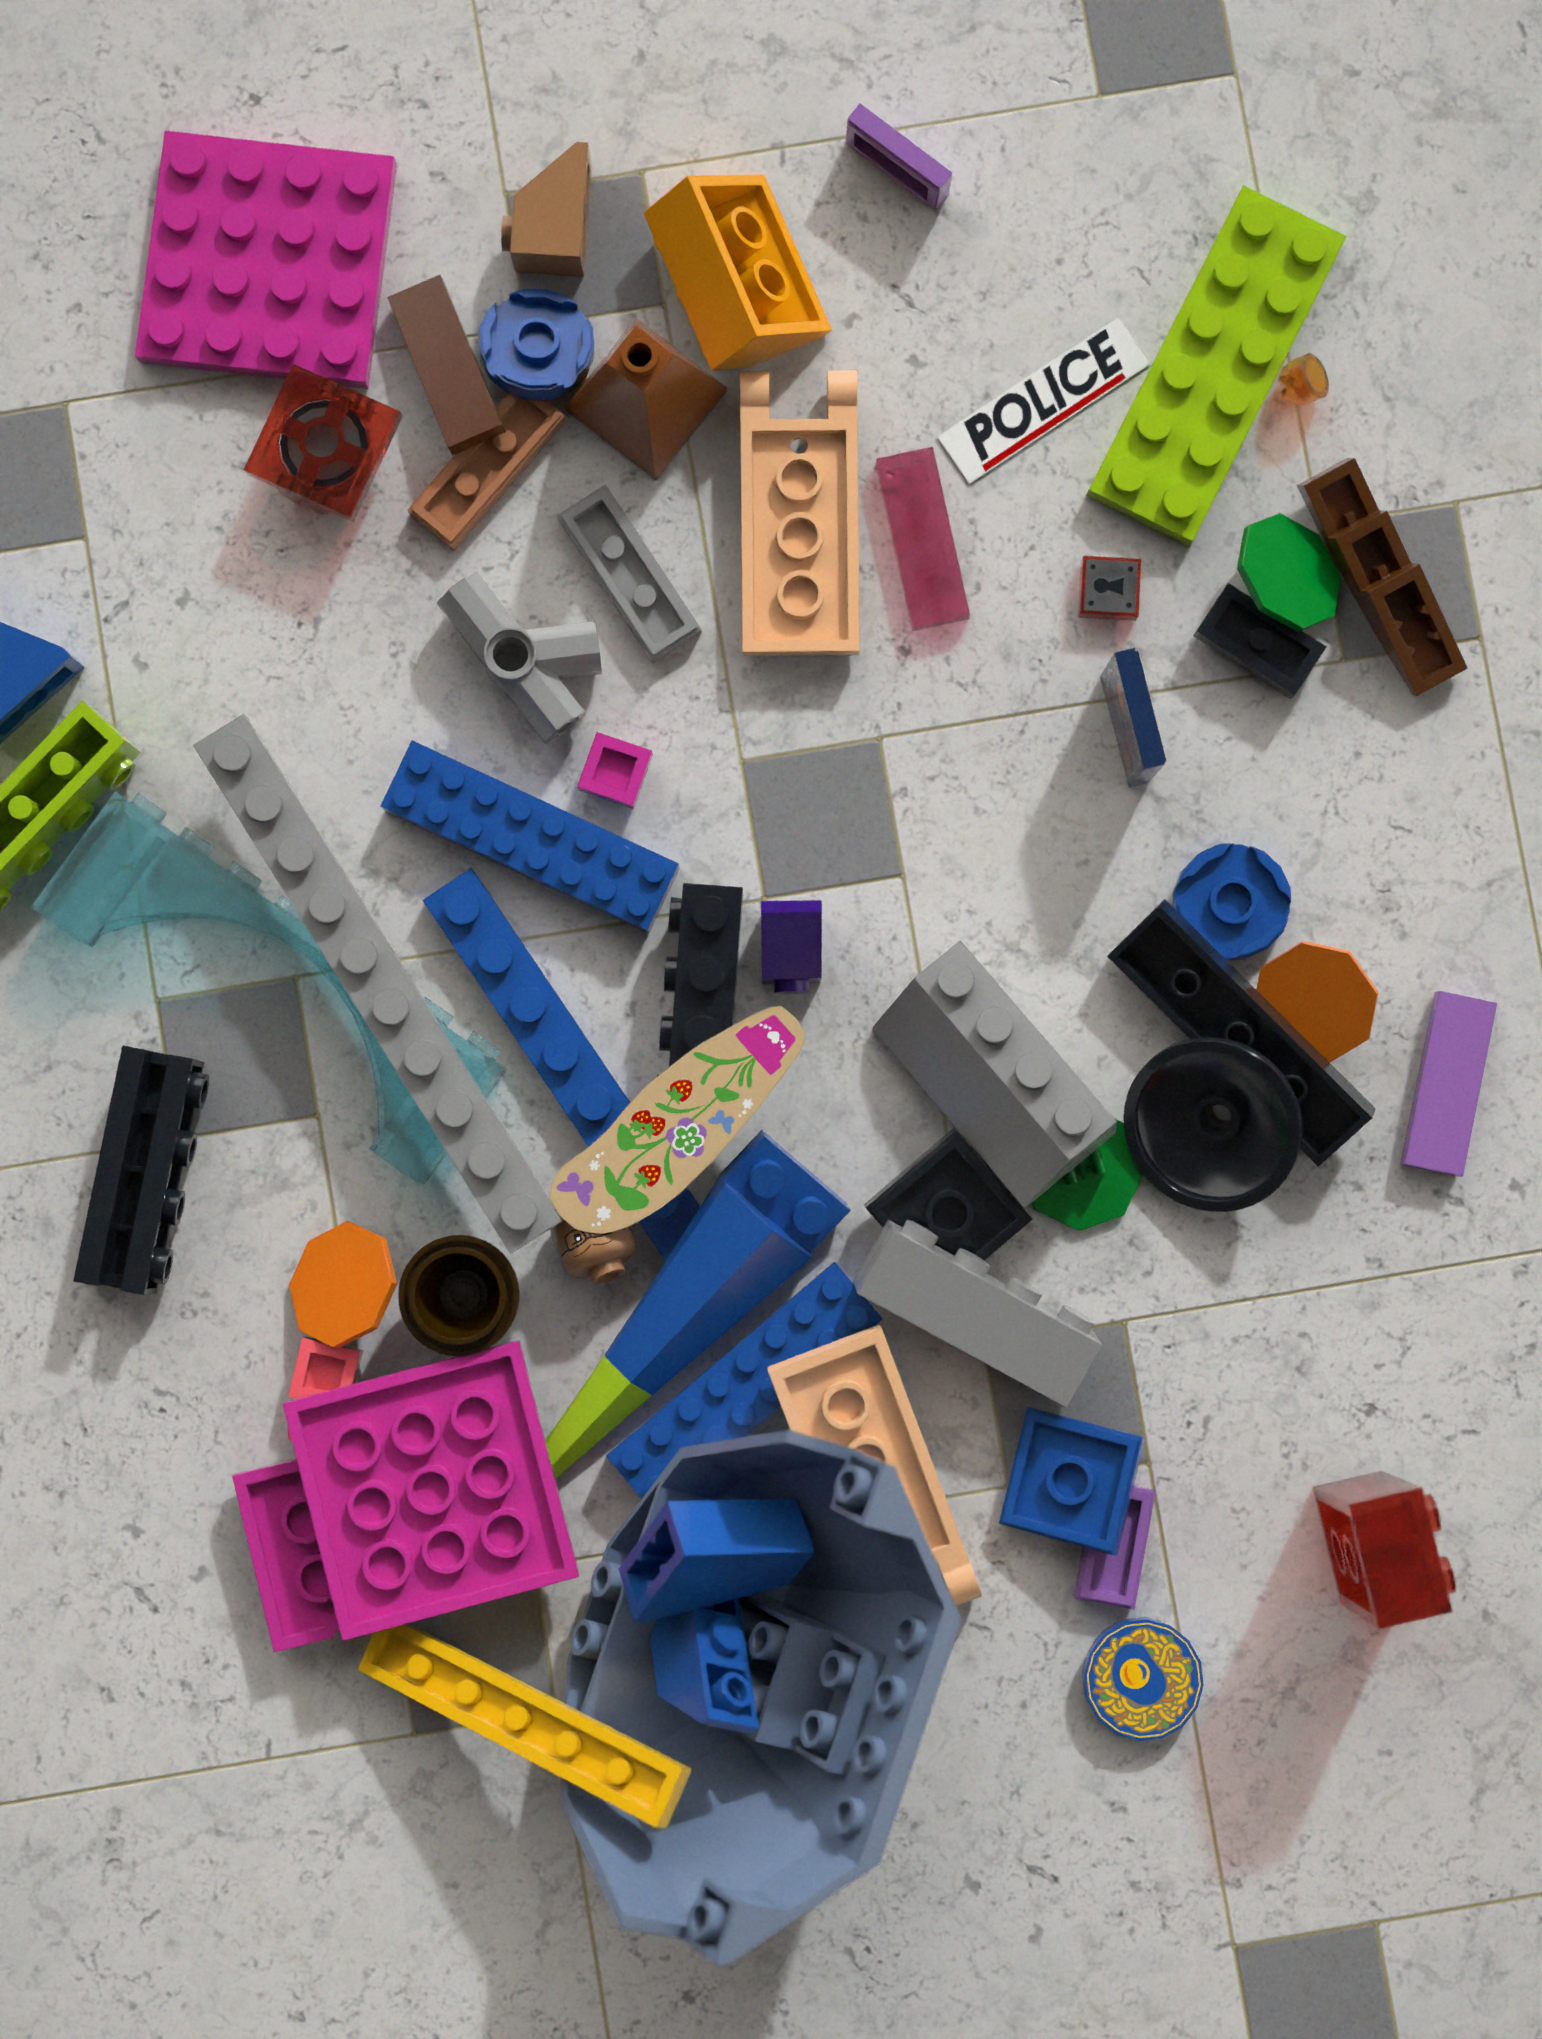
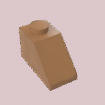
M588 142L574 143L514 195L513 216L503 215L501 248L502 251L510 252L515 272L584 276L592 168Z

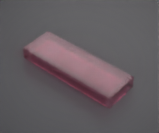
M933 447L876 458L875 465L912 631L969 620L970 611Z

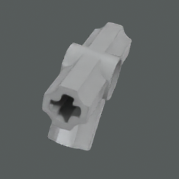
M478 572L469 577H464L449 588L445 595L437 601L439 608L486 667L491 680L502 688L544 744L561 736L585 715V711L560 679L602 674L595 621L522 630ZM506 646H516L525 651L528 658L522 668L516 671H506L496 665L494 661L496 654Z

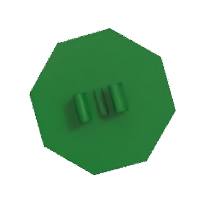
M1281 513L1252 523L1244 528L1237 570L1260 612L1297 632L1335 616L1341 575L1319 534Z
M1115 1119L1117 1121L1116 1133L1031 1203L1033 1209L1078 1231L1124 1216L1143 1176L1129 1151L1125 1138L1124 1123Z

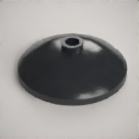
M1215 1037L1192 1038L1172 1044L1161 1050L1136 1075L1124 1105L1125 1138L1132 1158L1139 1170L1164 1195L1182 1205L1197 1210L1230 1212L1241 1210L1263 1201L1286 1180L1297 1161L1302 1145L1303 1121L1297 1097L1286 1077L1261 1053L1229 1039ZM1213 1106H1225L1230 1111L1231 1119H1219L1213 1111Z

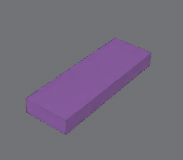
M1443 991L1434 992L1401 1165L1463 1177L1497 1003Z

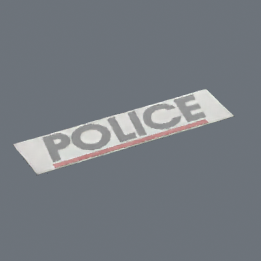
M1117 317L937 436V438L970 484L1151 363L1120 318Z

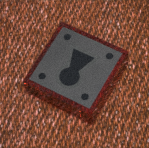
M1083 556L1080 568L1078 618L1136 621L1139 617L1141 559Z

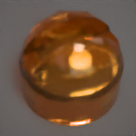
M1307 353L1291 360L1282 368L1278 377V382L1286 385V388L1281 391L1282 397L1295 405L1310 404L1324 398L1329 391L1326 370L1321 361L1312 353Z

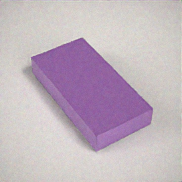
M859 103L847 118L846 144L932 209H937L949 195L953 173Z
M1134 1486L1118 1555L1113 1556L1082 1547L1074 1590V1597L1076 1599L1135 1610L1156 1492L1154 1489Z

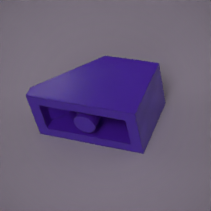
M822 900L761 901L762 984H774L775 994L809 993V983H821Z

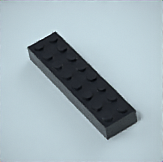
M1165 899L1108 954L1107 957L1189 1039L1215 1037L1239 1042L1261 1053L1282 1072L1291 1085L1301 1110L1303 1121L1301 1150L1318 1167L1373 1118L1376 1108Z

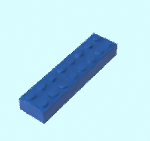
M413 740L380 805L385 812L648 934L680 869L679 863Z
M834 1261L613 1448L606 1457L642 1499L681 1447L745 1437L781 1407L767 1367L876 1326L883 1318L866 1298L857 1294L852 1281Z

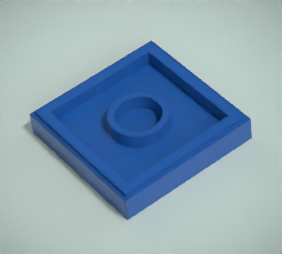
M1027 1407L999 1524L1113 1556L1118 1555L1146 1437Z

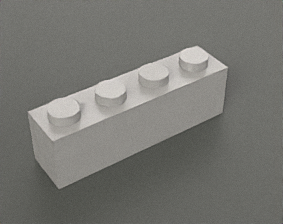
M887 1220L853 1280L857 1294L1067 1408L1103 1347L1098 1337L1091 1331L1094 1322L1066 1305L1062 1306L1059 1313L1039 1302L1042 1293L1015 1277H1011L1008 1283L1005 1284L990 1276L987 1272L991 1266L964 1249L959 1248L954 1256L935 1245L938 1236L911 1220H907L903 1227Z

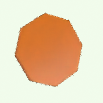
M1302 941L1260 968L1256 990L1329 1063L1369 1040L1379 991L1351 951Z
M345 1221L308 1241L289 1283L299 1331L336 1349L378 1329L397 1286L387 1239L350 1221Z

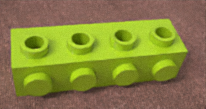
M83 700L0 785V911L12 897L9 889L24 874L30 876L39 871L51 858L53 850L50 847L66 830L72 833L85 824L94 812V807L91 804L107 787L110 790H114L123 784L135 769L136 765L132 761L141 752L99 712Z

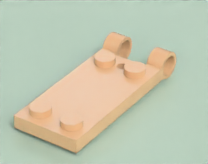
M857 370L827 371L828 419H770L769 371H740L742 656L859 655ZM797 439L803 440L807 444V450L801 454L794 453L790 447L791 443Z
M880 1324L767 1367L790 1430L859 1450L894 1466L934 1558L938 1563L955 1606L982 1597L980 1587Z

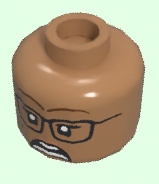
M562 1218L563 1222L550 1229L552 1240L567 1275L581 1279L590 1278L593 1285L604 1284L623 1275L626 1271L623 1264L636 1251V1239L630 1226L615 1232L596 1234L577 1230Z

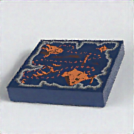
M1132 648L1115 652L1100 675L1129 788L1149 783L1167 761L1139 652Z

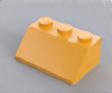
M765 175L686 176L643 212L652 232L655 246L662 255L675 285L678 299L684 306L699 341L700 350L706 357L711 371L751 367L821 338L832 331Z

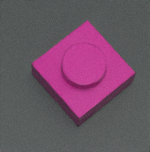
M596 732L577 788L581 792L634 809L653 757L652 750Z

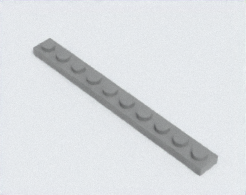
M242 714L195 743L193 747L509 1253H514L563 1222L249 718Z

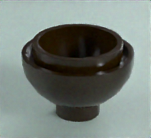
M469 1235L446 1236L423 1246L406 1265L398 1290L400 1313L410 1333L428 1349L448 1356L473 1355L496 1344L512 1326L520 1301L518 1278L508 1258L493 1244ZM459 1283H467L474 1290V1299L467 1306L456 1304L452 1298L453 1288Z

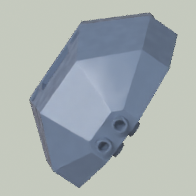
M792 1430L681 1447L607 1544L602 1561L593 1572L591 1593L582 1619L576 1624L571 1636V1651L567 1659L565 1704L692 1769L667 1828H656L561 1778L560 1803L619 1928L684 1939L714 1965L726 1967L880 1863L962 1620L894 1466L859 1450ZM797 1499L805 1524L811 1530L815 1553L789 1585L738 1598L759 1729L753 1734L701 1724L657 1695L650 1644L656 1620L634 1623L618 1569L667 1501Z

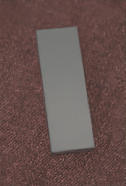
M606 484L557 515L559 523L653 664L702 633L701 627Z

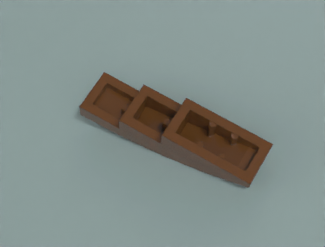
M1346 458L1298 484L1297 488L1347 586L1412 695L1418 696L1468 669L1420 564L1411 563L1388 511L1378 509L1356 459Z

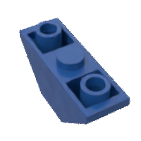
M739 1599L657 1619L650 1638L657 1695L701 1724L748 1734L756 1732L759 1729Z

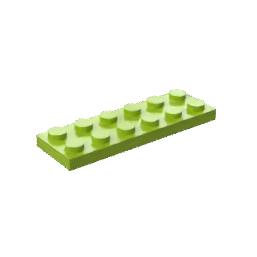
M1243 185L1086 496L1190 547L1347 236Z

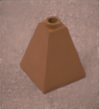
M635 318L567 403L565 410L657 480L725 395L727 387L638 318Z

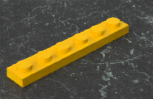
M409 1623L374 1632L357 1669L656 1828H667L692 1770Z

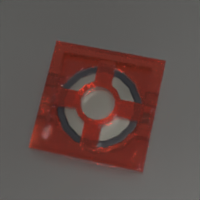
M292 364L244 467V471L247 475L276 487L282 495L296 504H300L303 501L321 515H328L329 512H332L354 522L403 416L399 410Z

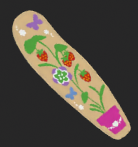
M782 1006L770 1007L758 1012L699 1044L652 1080L630 1102L602 1136L574 1159L563 1165L556 1173L550 1188V1201L558 1214L577 1230L603 1234L615 1232L633 1225L656 1212L680 1194L737 1135L799 1055L805 1042V1031L796 1017Z

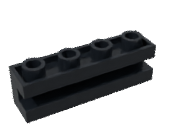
M122 1045L73 1282L94 1286H110L120 1288V1291L140 1295L157 1294L158 1285H165L167 1283L173 1264V1250L166 1249L171 1225L178 1226L185 1205V1191L178 1190L183 1167L189 1168L191 1166L197 1147V1133L190 1132L195 1108H203L209 1089V1075L202 1073L205 1062Z

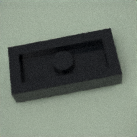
M1230 583L1223 589L1193 635L1289 699L1296 695L1327 648L1305 632H1297L1260 612L1250 596Z

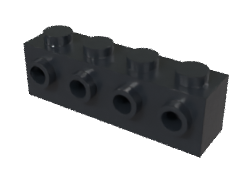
M683 883L682 898L671 897L668 933H679L677 957L666 956L664 992H675L673 1016L662 1015L659 1038V1051H670L669 1067L699 1044L734 1025L743 887Z

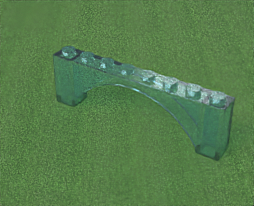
M115 791L32 904L31 908L77 941L91 947L96 944L101 935L132 925L165 919L185 918L222 920L252 927L277 937L294 947L317 966L337 989L351 1011L365 1042L373 1070L378 1103V1137L369 1149L418 1184H426L447 1155V1152L289 899L281 894L277 901L273 903L256 891L262 883L261 879L234 860L226 870L208 857L215 848L213 845L187 827L183 829L180 835L174 833L161 823L167 813L147 798L137 793L134 799L129 801ZM424 997V1000L487 1099L507 1071V1068L496 1061L502 1051L475 1031H472L467 1040L448 1027L454 1016L427 997Z

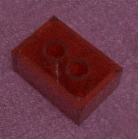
M1384 1471L1313 1486L1340 1604L1378 1629L1453 1612L1449 1594L1456 1593V1581L1448 1558L1446 1556L1439 1557L1434 1532L1441 1531V1520L1436 1502L1431 1494L1424 1495L1423 1487Z

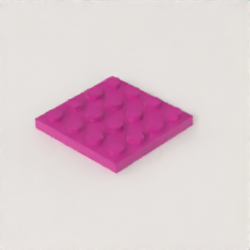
M165 130L135 350L137 360L140 363L369 389L397 171L395 157Z
M520 1340L490 1347L473 1355L456 1356L283 1403L342 1641L580 1576Z

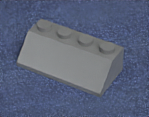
M961 940L918 974L872 1027L877 1036L1024 1209L1116 1133L1117 1121Z

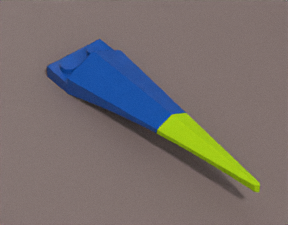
M763 1130L721 1172L642 1299L570 1406L546 1438L555 1479L812 1258L810 1253L851 1211L847 1202Z

